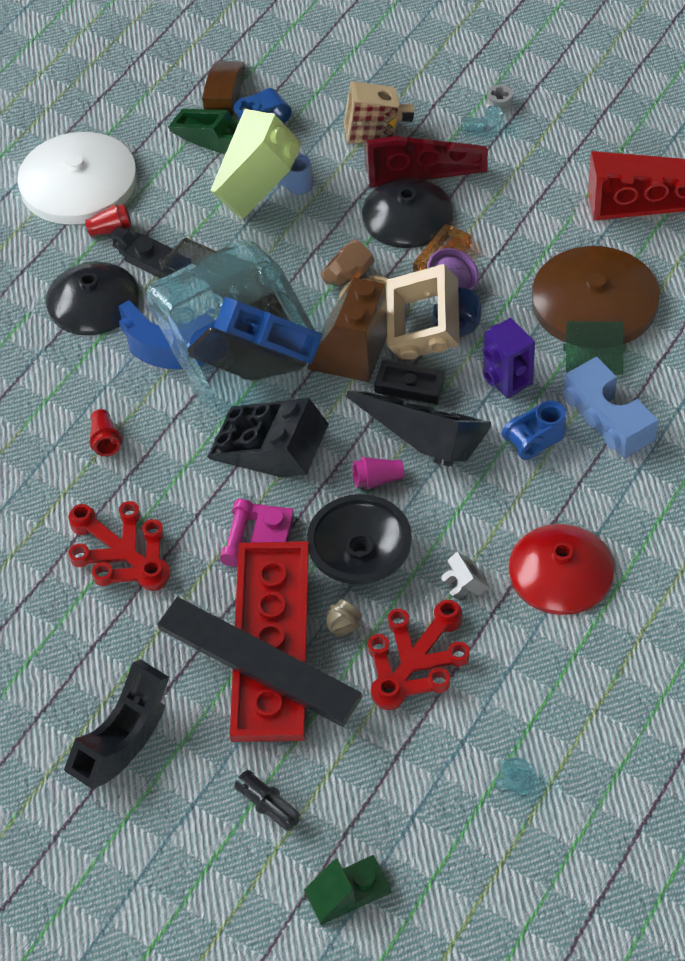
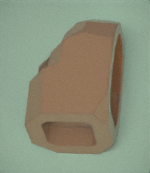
M352 239L334 256L320 274L326 284L340 286L345 282H350L354 277L357 278L363 275L375 262L373 254L359 240Z

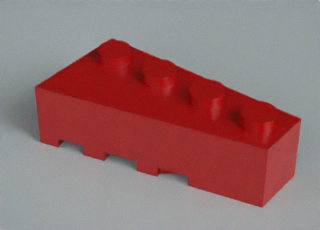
M591 151L588 199L593 220L684 212L685 159Z

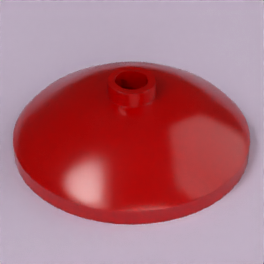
M550 524L530 531L517 542L509 559V577L516 593L530 606L550 614L569 615L592 608L607 595L613 582L614 562L608 547L592 532L569 524ZM558 554H564V555H567V556L561 557V556H558Z

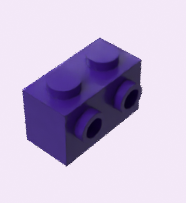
M512 318L500 324H495L488 331L484 332L483 376L490 386H495L507 399L532 385L534 378L535 341Z

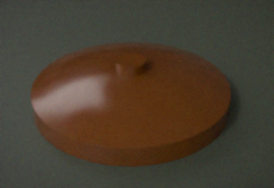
M584 246L564 251L548 260L540 268L532 286V308L540 325L555 338L581 348L606 349L629 343L648 330L655 320L658 311L659 287L651 270L633 255L610 247Z

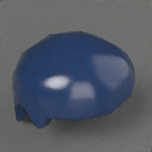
M458 287L459 336L462 338L476 330L481 321L482 308L480 297L473 290ZM434 304L433 308L435 327L438 326V304Z

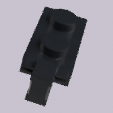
M117 227L110 234L113 242L112 246L119 250V253L124 256L126 262L170 284H173L191 266L189 256L144 234L135 232L132 235L129 230Z

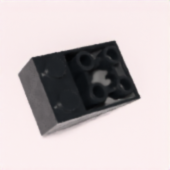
M310 398L233 406L227 413L207 457L210 460L277 477L307 475L329 423Z

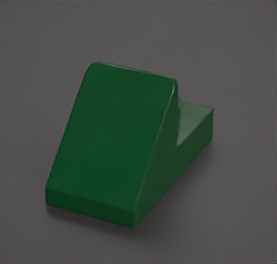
M372 855L345 868H342L338 858L333 860L304 889V893L319 924L323 925L390 894L391 889L375 856Z

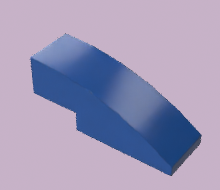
M226 296L214 328L312 364L323 335Z

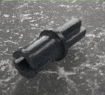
M251 770L244 771L238 777L245 784L236 781L234 785L235 790L254 803L258 813L267 814L287 831H290L299 823V811L279 796L280 792L277 788L267 786Z

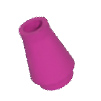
M361 457L359 461H354L352 465L354 484L356 488L363 487L364 490H368L395 480H403V463L401 460Z

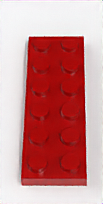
M309 542L239 543L235 627L307 664ZM233 669L230 717L231 742L305 741L306 707Z

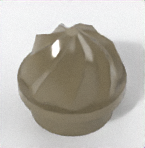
M340 599L336 605L332 604L328 608L326 623L332 634L346 636L359 628L358 622L362 618V614L349 602Z

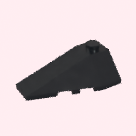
M347 391L346 395L349 400L419 452L433 456L434 463L444 466H453V463L457 461H467L490 430L492 423L455 412L434 411V414H432L434 407L406 403V406H404L405 401L366 391Z

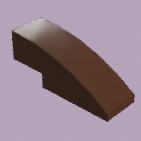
M216 61L213 64L202 96L204 109L228 110L231 116L234 115V104L240 97L245 62Z

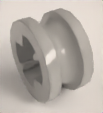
M501 84L490 87L487 91V107L489 110L495 113L509 111L513 106L512 89Z

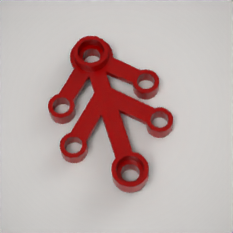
M126 501L119 507L120 519L123 522L122 539L97 520L95 511L90 506L78 504L72 508L68 516L72 531L78 535L91 533L108 547V549L89 550L82 543L73 545L68 552L73 566L84 567L87 564L97 563L92 569L94 582L99 586H107L116 582L137 581L146 590L157 591L166 585L170 577V569L168 564L160 559V540L164 536V531L159 520L150 519L142 526L143 536L147 541L145 558L136 551L137 522L141 516L137 503ZM128 511H134L131 515L125 514ZM151 529L158 530L155 533H148ZM79 553H84L82 557H75ZM127 562L132 567L112 569L109 563ZM101 572H108L106 576H98Z
M443 600L438 603L434 609L433 622L413 648L408 632L409 614L403 609H394L388 614V627L394 632L401 662L393 674L387 658L390 652L388 638L382 634H376L369 638L368 652L374 658L378 678L371 685L370 692L371 698L377 706L384 710H394L405 701L407 696L432 691L443 693L449 689L450 674L446 669L438 667L449 665L461 667L466 665L470 659L469 646L464 642H454L447 651L428 654V652L443 632H452L461 626L462 609L458 603L453 600ZM445 611H451V612H453V613L447 615V614H444L443 612H445ZM400 618L403 619L404 622L397 624L394 623L393 620ZM376 644H382L385 646L382 649L373 648V646ZM461 651L465 655L462 657H456L453 655V653ZM433 669L430 671L428 678L408 680L413 672ZM438 677L445 679L443 683H435L433 680ZM387 688L395 689L391 693H386L383 691Z

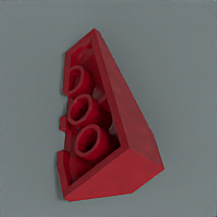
M402 136L363 141L364 161L370 188L378 187L386 182L400 178L431 180L487 172V146Z

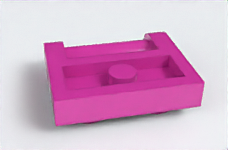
M246 499L235 500L232 509L234 518L227 545L221 551L220 561L225 565L237 567L238 544L242 542L247 519L256 520L251 542H289L294 521V509L253 504Z

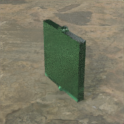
M566 321V344L563 345V351L566 352V373L598 357L613 374L623 375V352L627 348L623 344V322Z

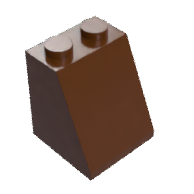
M353 278L325 322L321 332L323 334L312 364L308 363V370L370 382L387 338L386 286L384 283Z

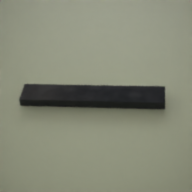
M178 596L157 624L160 631L341 727H344L362 699L360 691Z

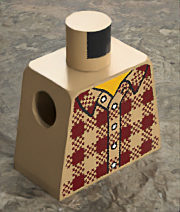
M350 81L344 117L347 144L395 136L397 122H413V104H399L397 91L394 87Z

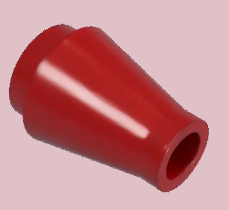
M114 204L92 218L85 220L90 237L111 234L117 227L123 229L132 227L125 204L119 206Z
M98 409L90 417L89 444L91 449L98 455L111 456L119 450L122 436L113 423L109 412L104 409Z

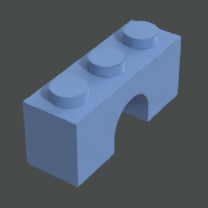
M595 357L565 374L563 395L566 402L572 407L575 406L583 415L586 423L591 428H595L604 437L608 447L616 450L625 459L656 441L659 420L638 398L626 405L610 403L609 401L615 398L617 377L598 357Z

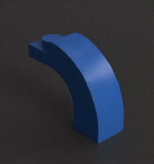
M130 300L119 305L121 315L119 325L127 336L129 350L135 357L147 364L166 369H187L209 363L228 352L225 332L214 328L216 322L207 312L185 325L163 327L150 322Z

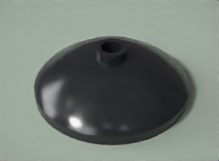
M400 178L378 186L367 196L362 208V218L368 233L379 242L397 248H415L430 244L445 234L452 223L453 206L447 193L439 186L418 178Z
M85 262L67 269L55 278L46 294V307L51 320L59 328L77 335H98L112 331L120 326L119 320H121L119 305L130 300L137 308L139 290L134 277L124 268L108 262Z
M354 494L335 499L322 507L309 525L307 541L309 542V555L313 563L325 575L343 583L368 584L392 575L403 565L410 553L412 534L408 519L396 505L374 495Z

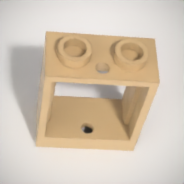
M445 264L387 279V347L401 360H414L421 355L433 352L441 353L449 348L460 346L458 278ZM438 296V326L406 334L405 304Z

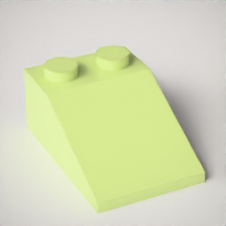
M244 109L210 191L239 218L244 219L291 170L295 159L299 155L302 143L275 114Z

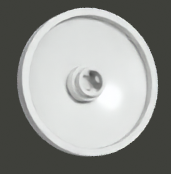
M95 132L68 133L43 142L27 155L18 172V186L26 207L38 217L59 224H83L86 219L92 218L114 204L118 206L125 204L133 194L137 183L136 165L129 149L117 139Z

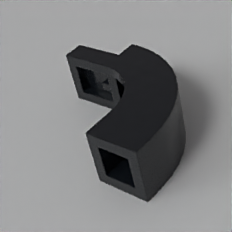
M141 659L133 662L115 708L97 729L74 740L64 771L91 789L107 783L122 772L140 752L154 732L166 705L161 703V699L170 677Z

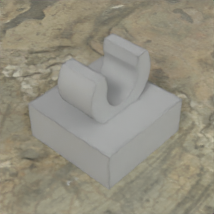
M456 552L447 560L452 570L447 571L442 576V581L450 586L458 580L457 586L449 592L451 596L461 599L466 596L468 591L480 596L489 589L488 584L472 560L459 552Z

